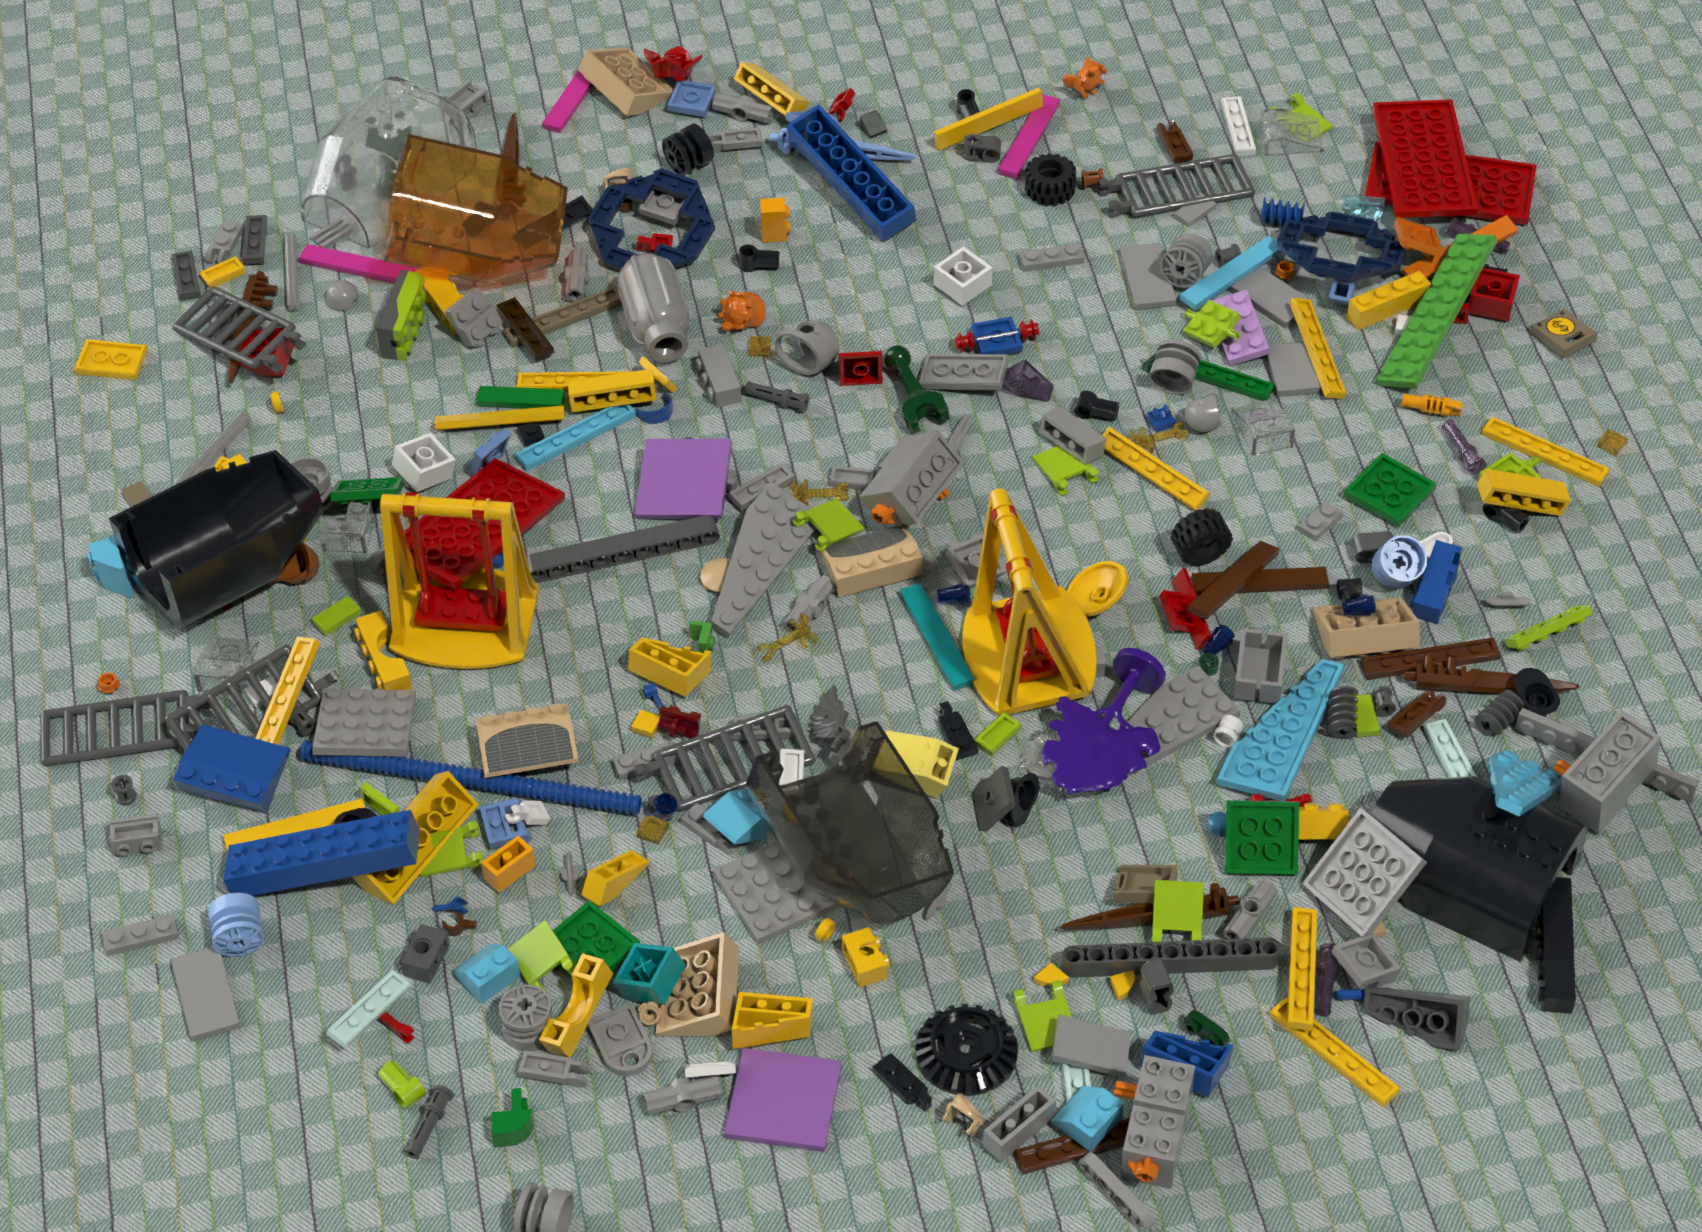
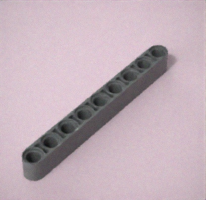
M704 515L537 552L526 557L533 580L536 583H541L711 545L720 539V534L714 517Z
M1265 937L1072 945L1063 950L1061 969L1063 973L1071 978L1113 976L1131 970L1134 971V975H1141L1140 971L1144 963L1150 960L1161 959L1168 974L1270 970L1276 968L1279 964L1281 944L1275 938Z

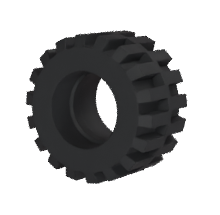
M1047 153V155L1041 154L1039 157H1034L1032 161L1027 163L1025 169V191L1032 201H1037L1038 204L1043 203L1046 206L1052 204L1055 206L1058 203H1066V200L1072 198L1076 187V167L1071 160H1068L1065 156L1061 157L1060 154L1052 155V153Z
M1209 508L1199 509L1187 514L1186 517L1179 520L1180 522L1174 526L1175 529L1171 532V540L1182 561L1191 566H1202L1217 560L1227 552L1233 541L1232 533L1221 513Z

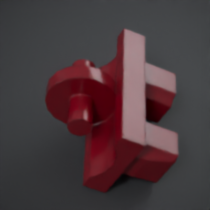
M672 705L669 708L662 706L659 709L658 729L669 732V736L672 738H676L678 735L689 738L699 736L700 713L692 711L688 714L681 712L679 707Z

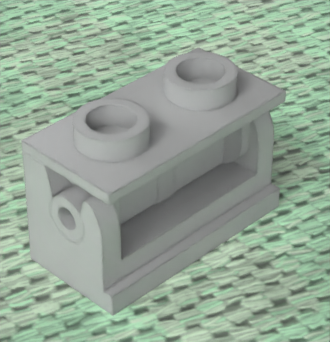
M469 80L443 101L445 116L464 125L489 105L487 89L472 85L471 80Z
M157 813L109 820L110 845L114 856H127L129 854L150 853L162 850L161 825Z

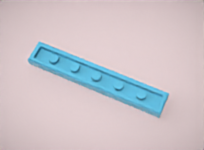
M1267 236L1181 293L1180 300L1196 310L1208 300H1211L1283 251L1276 247V240Z
M630 404L607 407L515 453V459L527 472L635 418L636 411Z

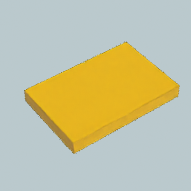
M86 339L74 368L75 374L137 380L146 358L148 347L141 344Z

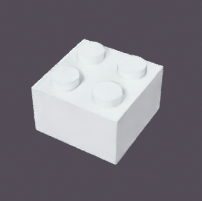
M962 247L934 266V285L963 306L992 286L993 267L965 247Z
M430 432L395 446L392 466L416 492L451 479L456 459Z

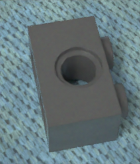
M420 924L417 932H413L407 951H404L400 957V965L402 966L403 976L431 984L450 946L448 931Z

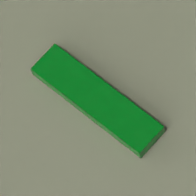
M1200 360L1195 380L1266 403L1275 389V383Z
M480 386L477 406L506 408L563 406L565 393L564 389Z

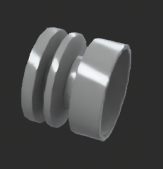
M1195 233L1179 235L1162 256L1160 269L1164 278L1170 284L1181 288L1195 285L1208 269L1213 259L1210 244L1203 237Z
M1163 340L1158 345L1155 361L1149 374L1151 384L1166 393L1180 395L1188 393L1192 390L1201 360L1200 351L1194 345L1183 340Z
M304 457L291 462L319 490L323 512L329 509L333 504L330 496L333 487L327 464L315 457Z
M520 985L508 990L501 998L499 1004L505 1041L509 1046L518 1051H535L544 1047L539 1038L549 1018H553L550 997L543 989L534 985Z
M527 1183L516 1206L514 1232H568L574 1208L573 1193L555 1188L548 1197V1188L541 1185L538 1187L536 1183Z

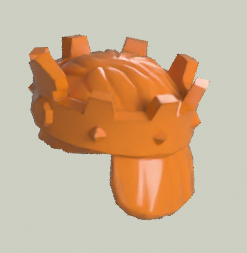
M1087 57L1078 75H1065L1062 79L1063 84L1067 88L1075 89L1084 98H1088L1087 94L1089 93L1094 96L1097 93L1094 88L1098 84L1103 85L1104 80L1101 79V76L1107 73V69L1103 68L1104 65Z
M732 290L728 292L729 296L726 299H721L719 302L722 305V310L718 314V319H723L724 323H721L722 330H743L749 326L757 328L764 323L766 317L765 304L762 298L754 292L738 293Z

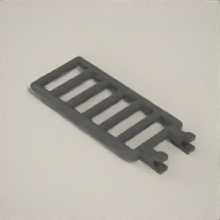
M1237 154L1119 173L1116 175V180L1099 179L1101 188H1098L1100 197L1106 196L1110 192L1121 190L1126 200L1122 202L1111 200L1108 202L1110 210L1107 213L1110 218L1127 212H1131L1133 216H1142L1176 210L1183 206L1209 201L1216 203L1255 195V189ZM1233 163L1245 189L1234 191L1222 164ZM1202 167H1214L1226 193H1214ZM1184 170H1195L1207 196L1196 198L1184 174ZM1175 172L1187 197L1186 200H1176L1164 174ZM1156 175L1168 203L1157 204L1145 177ZM1137 179L1149 206L1137 207L1126 180Z
M212 286L172 326L174 330L251 368H257L260 364H263L276 373H279L283 366L276 362L278 360L277 356L270 354L283 341L291 343L299 350H302L307 345L300 339L301 334L295 331L296 325L216 286ZM215 295L219 297L189 327L184 326ZM227 301L232 303L202 333L197 332ZM240 307L245 309L217 338H215L214 340L209 338ZM252 314L257 315L228 346L223 345ZM266 320L271 322L240 353L235 351ZM279 326L284 328L254 359L248 357Z
M289 645L282 646L166 715L165 722L184 751L186 752L191 743L176 720L188 714L199 730L202 724H206L196 708L206 702L209 703L226 731L239 734L216 699V696L226 690L255 732L248 737L256 738L261 724L235 685L247 679L266 709H268L271 698L255 673L266 667L278 684L281 672L274 662L283 656H286L288 659L292 648ZM333 670L316 682H313L309 674H307L304 685L313 698L303 704L297 699L293 709L304 706L309 711L321 704L322 694L320 691L334 684L340 678L336 670Z
M177 690L44 710L41 712V764L43 766L181 746L177 738L166 739L165 701L179 700L180 708L208 690L188 696L186 690ZM208 702L199 706L203 709H211ZM156 703L157 740L143 742L142 705ZM133 706L134 744L120 746L119 708ZM110 710L111 747L97 749L96 712ZM87 713V751L73 753V715ZM188 714L180 718V727L190 741V737H195L199 730L195 724H189ZM64 717V754L50 756V718ZM211 718L203 720L206 725L212 727Z
M784 705L659 749L653 753L655 761L635 765L634 769L636 772H634V776L637 782L660 772L669 791L662 795L648 797V807L651 814L671 804H675L677 810L682 811L693 807L696 803L702 804L724 796L729 791L744 789L779 776V766L772 769L769 768L751 727L764 723L780 757V750L786 748L774 725L773 719L784 715L801 750H804V767L813 764L816 760L791 706ZM741 730L761 770L760 773L749 777L729 736ZM721 738L740 780L726 784L707 742ZM696 746L700 747L718 788L704 792L686 750ZM676 753L696 796L685 800L682 799L664 759Z

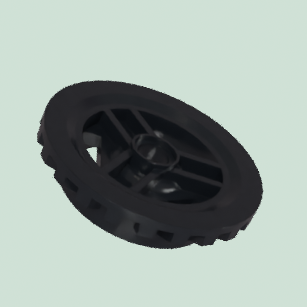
M962 1004L961 1007L957 1008L952 1005L948 1006L946 1011L942 1012L939 1010L935 1012V1016L928 1018L925 1021L924 1027L920 1028L915 1044L916 1060L924 1077L935 1087L955 1095L958 1093L964 1096L980 1095L996 1089L1010 1077L1017 1063L1018 1041L1012 1026H1008L1006 1019L1003 1016L998 1017L994 1010H984L980 1005L968 1007V1004ZM969 1023H974V1024L981 1025V1026L987 1028L988 1031H986V1030H984V1029H981V1028H979V1027H976V1026H974V1025H971V1024H969ZM938 1037H944L946 1055H940L937 1051L936 1039ZM964 1044H969L974 1049L969 1053H964L960 1050V1047ZM991 1057V1059H989L985 1063L973 1066L978 1062L982 1061L983 1059Z

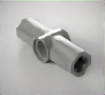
M716 93L712 104L713 110L732 114L736 120L742 122L749 118L770 124L774 113V107L755 103L747 95L735 98Z
M575 247L569 252L568 266H565L566 298L572 302L584 298L585 283L589 281L587 268L588 254L581 247Z
M826 575L818 576L807 592L803 591L799 594L794 609L784 620V627L794 635L801 634L813 617L818 618L820 616L825 601L835 589V583L830 577Z
M1267 879L1259 880L1251 893L1242 899L1239 910L1223 932L1227 939L1246 938L1253 927L1260 923L1262 914L1278 892L1273 882Z
M715 1075L690 1081L687 1078H679L671 1082L669 1087L644 1092L643 1096L647 1113L651 1115L672 1109L678 1112L689 1111L697 1103L722 1098L719 1078Z

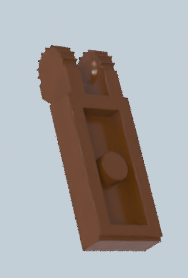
M1175 120L1169 121L1170 130H1166L1163 123H1158V134L1173 163L1193 160V152Z
M1427 690L1388 723L1389 731L1408 738L1436 711L1439 712L1444 708L1447 698L1441 694L1436 697L1435 692Z

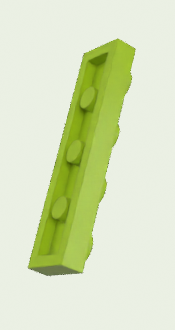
M1577 605L1504 639L1506 647L1523 650L1530 647L1529 643L1533 641L1539 642L1549 638L1548 634L1563 632L1567 630V626L1570 624L1582 623L1586 621L1585 617L1593 614L1591 606Z

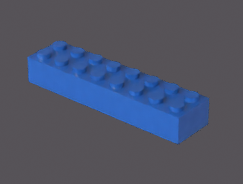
M819 104L786 125L789 140L883 242L916 221L914 205Z
M411 810L229 845L223 881L230 893H245L254 896L414 865L417 862L420 828Z

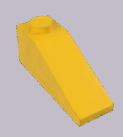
M629 850L589 870L581 895L589 899L593 904L602 906L614 900L649 865L650 861L633 850Z

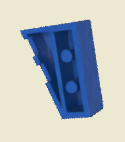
M1439 540L1435 541L1429 561L1422 574L1423 578H1420L1418 581L1417 595L1413 594L1410 602V607L1413 608L1412 612L1417 619L1438 625L1457 577L1462 547Z
M1154 1030L1143 1048L1140 1067H1142L1144 1055L1194 1065L1193 1091L1209 1098L1230 1064L1233 1045L1225 1044V1047L1209 1044V1040L1204 1039L1201 1042L1186 1040V1036Z

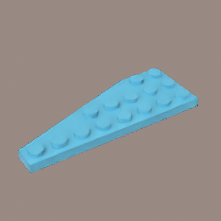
M1321 659L1305 675V679L1299 685L1296 684L1291 688L1290 694L1285 698L1282 697L1261 717V722L1254 728H1250L1241 741H1236L1233 744L1217 777V785L1251 794H1261L1263 797L1285 801L1327 710L1330 700L1329 692L1337 687L1344 672V664Z
M1500 751L1491 756L1487 764L1488 772L1491 774V785L1494 788L1493 794L1496 795L1495 803L1497 807L1521 816L1561 790L1562 777L1553 769H1548L1547 771L1540 768V764L1533 760L1527 759L1524 761L1517 758L1518 754L1513 751Z

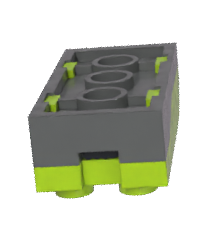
M400 270L376 327L381 358L406 361L408 354L413 351L414 339L418 338L419 327L425 321L424 304L427 299V293L422 289L425 279L419 273L408 270Z

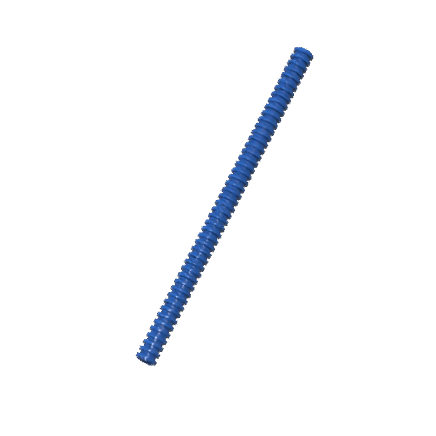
M305 740L300 748V758L302 761L308 759L309 762H313L315 760L318 764L320 762L324 765L329 763L330 766L336 764L337 767L343 765L344 768L350 766L351 769L357 767V770L364 769L367 772L371 770L373 773L378 771L379 774L385 772L386 775L392 773L393 776L399 774L400 777L406 775V778L409 779L411 777L415 780L420 778L421 781L427 779L428 782L435 774L449 771L464 788L467 786L470 789L476 787L477 790L483 788L484 791L490 789L491 792L497 790L500 794L503 792L506 795L512 793L513 796L519 794L520 797L526 795L527 798L533 796L534 799L540 798L543 801L545 799L549 802L554 800L555 803L561 801L562 804L569 802V805L576 803V806H581L582 804L585 808L588 806L591 809L597 807L598 810L604 808L605 811L611 809L612 812L618 810L619 813L626 812L628 815L633 813L634 816L640 813L642 798L638 794L635 797L632 793L629 795L625 792L619 794V791L612 793V790L605 792V789H600L599 791L595 787L592 790L589 786L586 788L583 785L577 787L576 784L570 786L569 783L563 785L562 782L556 784L555 781L548 782L546 779L541 781L540 778L534 780L533 777L527 779L526 776L520 778L519 775L513 777L512 774L485 778L484 769L479 771L477 768L471 770L470 767H465L464 769L461 765L458 767L455 764L449 766L448 763L442 765L441 762L435 764L434 761L428 763V760H423L422 762L421 759L414 760L412 757L407 759V757L400 758L398 756L313 755L312 747L314 741L310 743L308 740Z

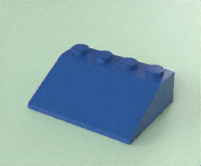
M202 724L181 758L173 781L179 790L267 814L291 749Z

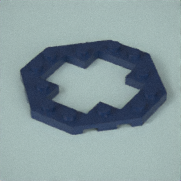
M661 168L653 171L654 174L646 177L641 175L627 180L625 184L608 186L588 217L605 266L620 271L625 263L631 259V256L636 254L618 247L625 236L624 230L610 226V223L626 198L644 204L653 189L685 199L678 211L679 216L694 221L678 249L659 243L653 254L670 260L674 268L696 261L715 231V224L709 213L698 181Z
M1333 211L1327 212L1325 217L1318 218L1317 215L1303 217L1301 222L1285 221L1276 247L1309 273L1315 274L1318 277L1336 278L1338 281H1355L1400 271L1406 254V249L1400 245V242L1394 240L1395 236L1386 229L1381 230L1378 228V223L1375 220ZM1333 228L1339 232L1348 231L1359 236L1367 235L1365 245H1370L1376 249L1384 248L1380 259L1359 255L1355 265L1316 257L1318 247L1300 244L1304 233H1309L1316 237L1325 236L1327 229Z

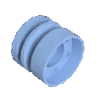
M1404 535L1391 538L1376 551L1372 559V570L1375 578L1380 584L1390 589L1407 587L1424 572L1427 565V554L1422 544L1418 540ZM1394 561H1397V565L1400 566L1398 569L1396 568V564L1393 563Z
M229 893L212 901L208 907L212 945L215 951L224 956L236 957L253 953L259 949L264 942V933L262 930L260 906L257 899L245 893Z

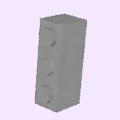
M723 344L698 349L699 358L696 359V366L698 371L702 370V380L704 385L709 387L708 395L710 400H714L717 408L741 402V387Z
M1060 406L1042 415L1039 432L1086 465L1103 457L1107 439Z
M1037 1085L983 1130V1147L997 1160L1002 1162L1051 1121L1056 1113V1100Z

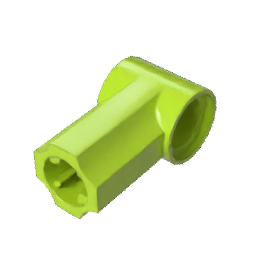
M388 1061L382 1065L381 1070L378 1072L379 1078L390 1088L396 1101L403 1109H407L426 1095L425 1088L415 1076L411 1078L396 1061Z

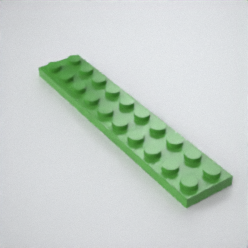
M1457 234L1433 277L1431 286L1424 293L1377 378L1379 386L1418 388L1497 244L1496 235Z

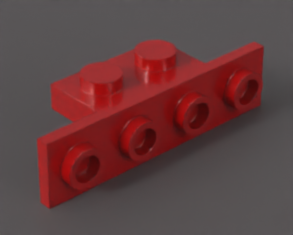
M1182 567L1172 581L1175 592L1163 590L1159 598L1171 630L1191 633L1196 650H1201L1211 637V633L1204 618L1188 612V605L1197 598L1187 569Z

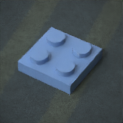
M685 80L678 81L667 104V110L706 117L716 94V86Z
M506 428L500 433L495 432L485 446L480 445L474 451L475 457L470 463L471 468L469 471L471 477L493 459H499L504 455L511 433Z

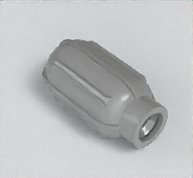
M652 253L634 254L622 267L617 278L619 296L631 334L638 344L648 349L650 357L655 361L670 362L676 360L687 350L686 334L690 329L689 310L676 270L670 260Z

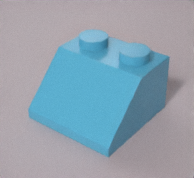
M115 537L90 543L91 553H88L87 556L90 566H95L93 572L96 581L101 580L104 589L129 598L134 597L127 568Z
M745 789L729 791L703 815L709 823L734 844L764 840L776 817L769 811L766 805L759 803L753 797V794Z
M489 944L452 970V974L481 1004L521 977L518 959L501 944Z
M1083 1086L1051 1119V1123L1091 1152L1123 1118L1124 1103L1104 1088Z

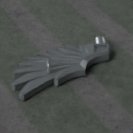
M833 685L828 697L825 693L822 694V707L814 706L816 713L810 715L813 719L810 721V724L812 725L811 731L818 739L822 738L823 741L830 740L833 742L830 749L838 753L841 746L846 744L851 734L845 726L849 713L844 710L843 702L840 699L838 700L837 687Z

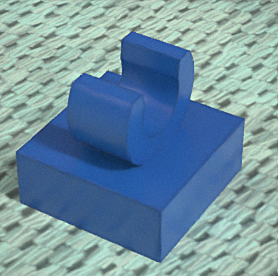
M1164 405V408L1161 409L1154 408L1153 411L1147 413V420L1155 433L1174 428L1176 425V420L1167 405Z

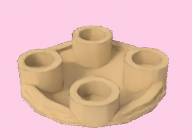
M729 558L714 559L704 565L701 570L700 579L705 590L721 591L730 563Z

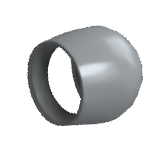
M1208 394L1204 399H1195L1187 406L1185 420L1194 431L1204 433L1221 426L1216 394Z

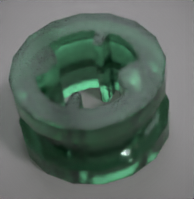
M1205 653L1199 657L1198 666L1208 676L1215 675L1219 669V658L1212 653Z

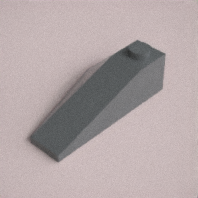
M1365 987L1363 1012L1387 1024H1392L1412 1036L1415 1035L1434 1047L1461 1050L1469 1020L1470 996Z

